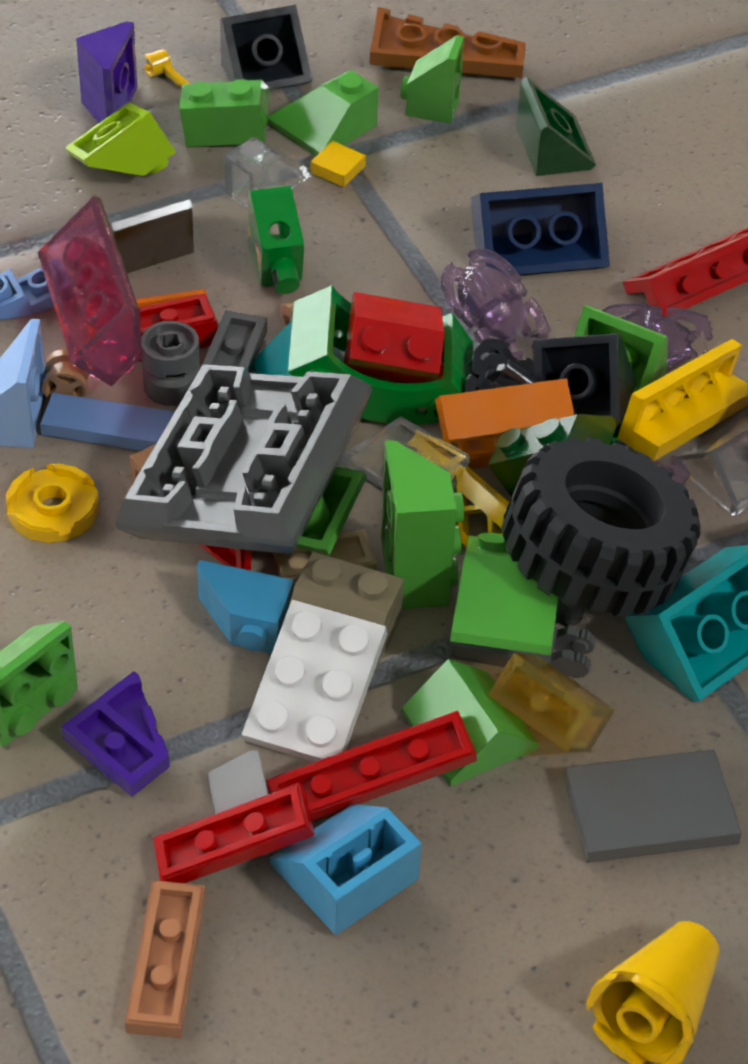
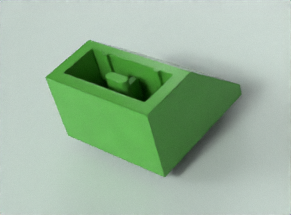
M65 621L33 626L0 651V746L3 748L16 737L23 736L31 731L39 719L56 706L64 705L70 700L74 692L78 690L72 629Z

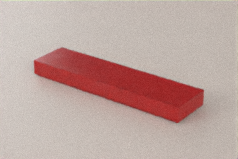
M457 710L269 778L265 782L268 794L300 783L306 792L311 819L315 821L340 812L351 804H362L477 762V755Z

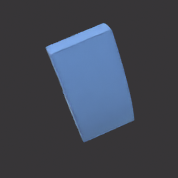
M54 261L18 279L15 278L11 269L0 273V320L35 314L74 299L68 284Z

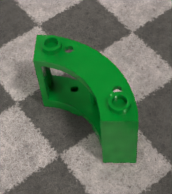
M332 285L294 301L288 362L289 374L296 377H303L307 372L351 374L370 384L372 393L362 416L363 419L403 425L439 422L435 399L441 395L463 393V386L469 376L471 367L469 362L474 352V342L453 313L442 316L445 331L441 363H444V378L425 383L404 384L371 378L351 369L334 356L333 347L345 352L351 303L341 296ZM418 408H425L426 410H425V411H418L417 409H418Z

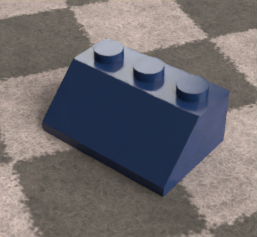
M603 183L486 192L471 197L474 239L486 278L610 267Z

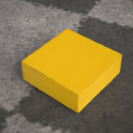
M332 141L310 162V173L345 187L366 166V155Z

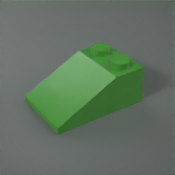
M481 533L478 537L469 536L450 641L551 655L558 597L554 594L546 595L538 589L536 581L533 579L527 580L518 568L519 562H513L507 551L503 535Z

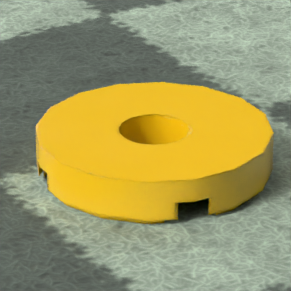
M59 463L46 464L47 469L36 472L35 467L24 471L12 481L6 493L8 520L18 533L30 540L45 543L63 542L82 535L95 523L100 511L99 495L95 482L89 474L75 466ZM50 498L63 500L61 504L56 506L42 504Z

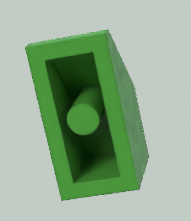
M456 35L418 59L411 75L404 76L400 96L401 99H406L405 116L448 124L452 123L460 101L464 49L463 36Z

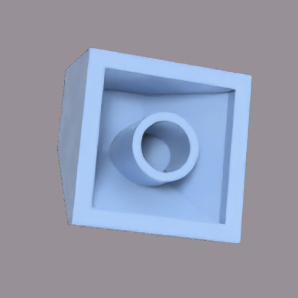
M31 319L0 358V446L34 448L45 397L42 383L46 371L40 319Z

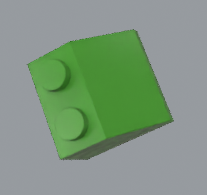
M244 79L232 82L183 84L179 110L186 147L265 143L270 97L269 87L262 80L248 81Z

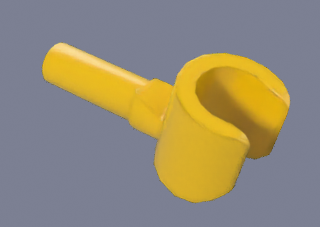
M166 50L145 54V58L149 63L145 64L144 68L149 77L164 73L167 78H170L181 88L183 84H191L172 67L170 56Z

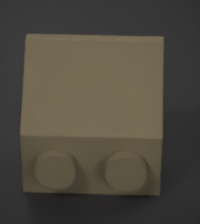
M312 552L295 584L291 601L296 600L386 626L387 636L373 673L374 676L402 617L404 579Z

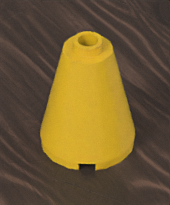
M691 921L678 922L606 973L594 984L586 1001L587 1011L592 1007L597 1020L592 1027L597 1037L614 1054L630 1064H646L647 1061L660 1064H679L684 1060L692 1048L720 955V948L713 934L698 923Z

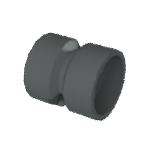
M163 321L150 326L141 336L144 391L151 400L162 405L175 406L181 403L200 370L199 336L195 329L188 324L178 321Z

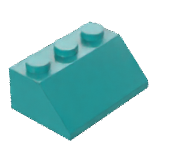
M748 545L724 547L683 575L670 598L663 604L638 615L633 611L632 614L624 617L644 660L693 702L701 701L748 667Z

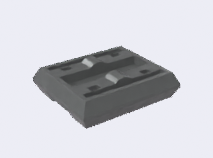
M203 364L124 498L116 521L117 528L140 539L293 554L364 414L372 393L371 385L351 374L307 372L303 377L253 374L249 373L245 367Z

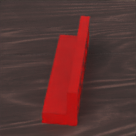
M748 227L623 281L626 294L645 292L653 319L661 320L747 282Z

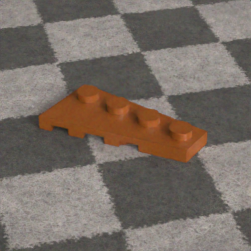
M381 7L377 9L369 65H379L386 68H414L418 59L458 35L464 37L463 75L480 74L500 78H522L525 42L480 31L470 36L464 34L459 29V26L444 23L442 28L423 24L422 17L408 14L406 20L390 16L391 10Z

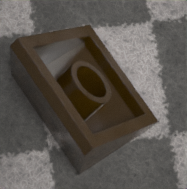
M190 199L110 223L91 234L97 247L118 277L194 253L192 205Z

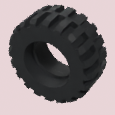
M569 438L559 443L553 442L541 448L527 460L503 517L502 534L507 551L513 562H519V571L527 580L533 579L538 583L539 590L548 596L554 594L563 599L562 604L575 608L577 605L587 608V613L600 616L605 612H611L613 617H626L632 614L633 611L636 615L650 611L670 598L698 544L701 525L693 499H689L688 490L682 482H675L672 478V473L663 465L660 467L650 462L651 458L639 452L637 455L626 450L627 446L615 442L612 445L604 444L601 439L588 438L584 442H580L578 438Z

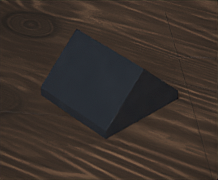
M296 4L220 19L221 65L230 82L239 79L248 81L262 80L269 87V90L313 81Z
M621 334L533 340L535 383L567 378L575 415L613 416L618 422L617 425H622L637 382Z

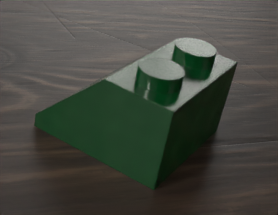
M576 414L560 419L551 418L541 424L521 429L512 428L502 433L497 440V445L488 466L512 497L525 464L532 454L553 442L559 443L569 438H578L580 442H584L588 438L601 439L602 443L609 445L618 422L613 416Z

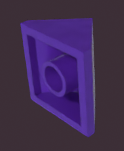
M125 21L76 38L81 103L98 123L126 103L131 102L138 87L134 22Z

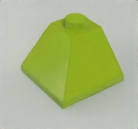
M131 102L123 105L65 147L69 155L88 167L145 176L146 174L154 175L160 172L169 164L168 158L177 153L152 114Z

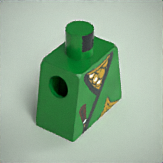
M291 185L249 190L248 246L260 285L264 287L274 286L275 291L280 294H290L296 291L300 286L299 281L302 280L304 240ZM277 223L280 234L270 235L269 228Z

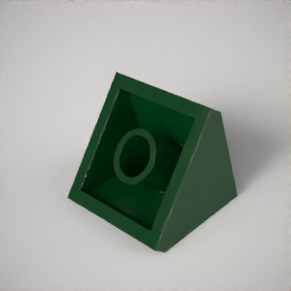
M525 77L520 82L516 127L535 175L542 176L591 170L596 166V163L576 116L528 77Z

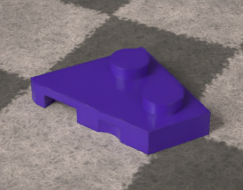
M135 671L61 726L62 738L131 797L170 767L169 753L163 737L158 733L152 708L148 706L145 699L140 676Z

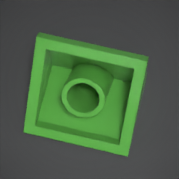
M583 306L574 337L621 334L637 382L634 392L664 376L667 371L668 336L591 306Z
M447 659L402 707L401 714L410 727L457 710L459 711L476 751L477 762L442 774L450 787L538 750V741L489 672Z

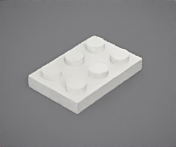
M292 600L241 734L243 740L311 762L346 751L387 636L386 626Z

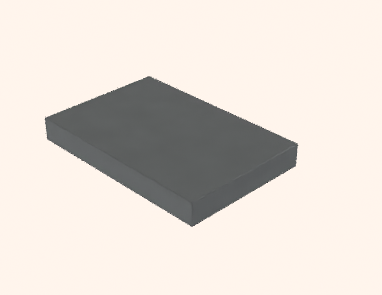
M715 749L565 768L564 779L587 863L734 845L740 842L742 833Z

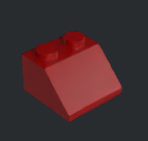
M354 292L352 295L343 363L361 374L387 382L412 384L436 381L440 374L445 333L441 307Z

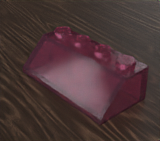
M94 195L37 253L72 365L112 387L120 378L130 372L142 358L140 309L102 200Z

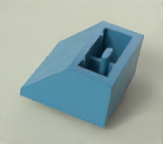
M351 804L314 828L315 836L291 844L270 857L272 867L336 936L419 879L422 843L388 808Z

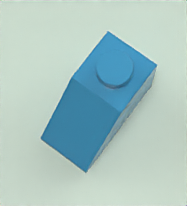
M200 560L197 566L198 598L229 643L250 651L272 653L289 609L294 590V580Z

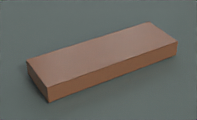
M152 880L125 1020L126 1033L182 1038L206 897L205 885Z

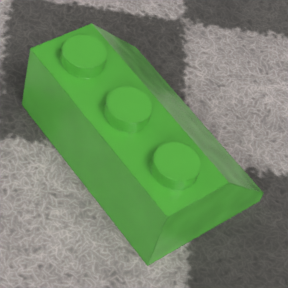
M395 440L385 441L380 533L385 571L387 574L404 579L402 609L449 606L450 586L458 585L457 559L453 555L461 554V534L459 525H456V522L464 521L462 493H454L450 472Z

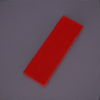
M298 783L153 837L160 881L188 883L313 837L315 832L306 792Z

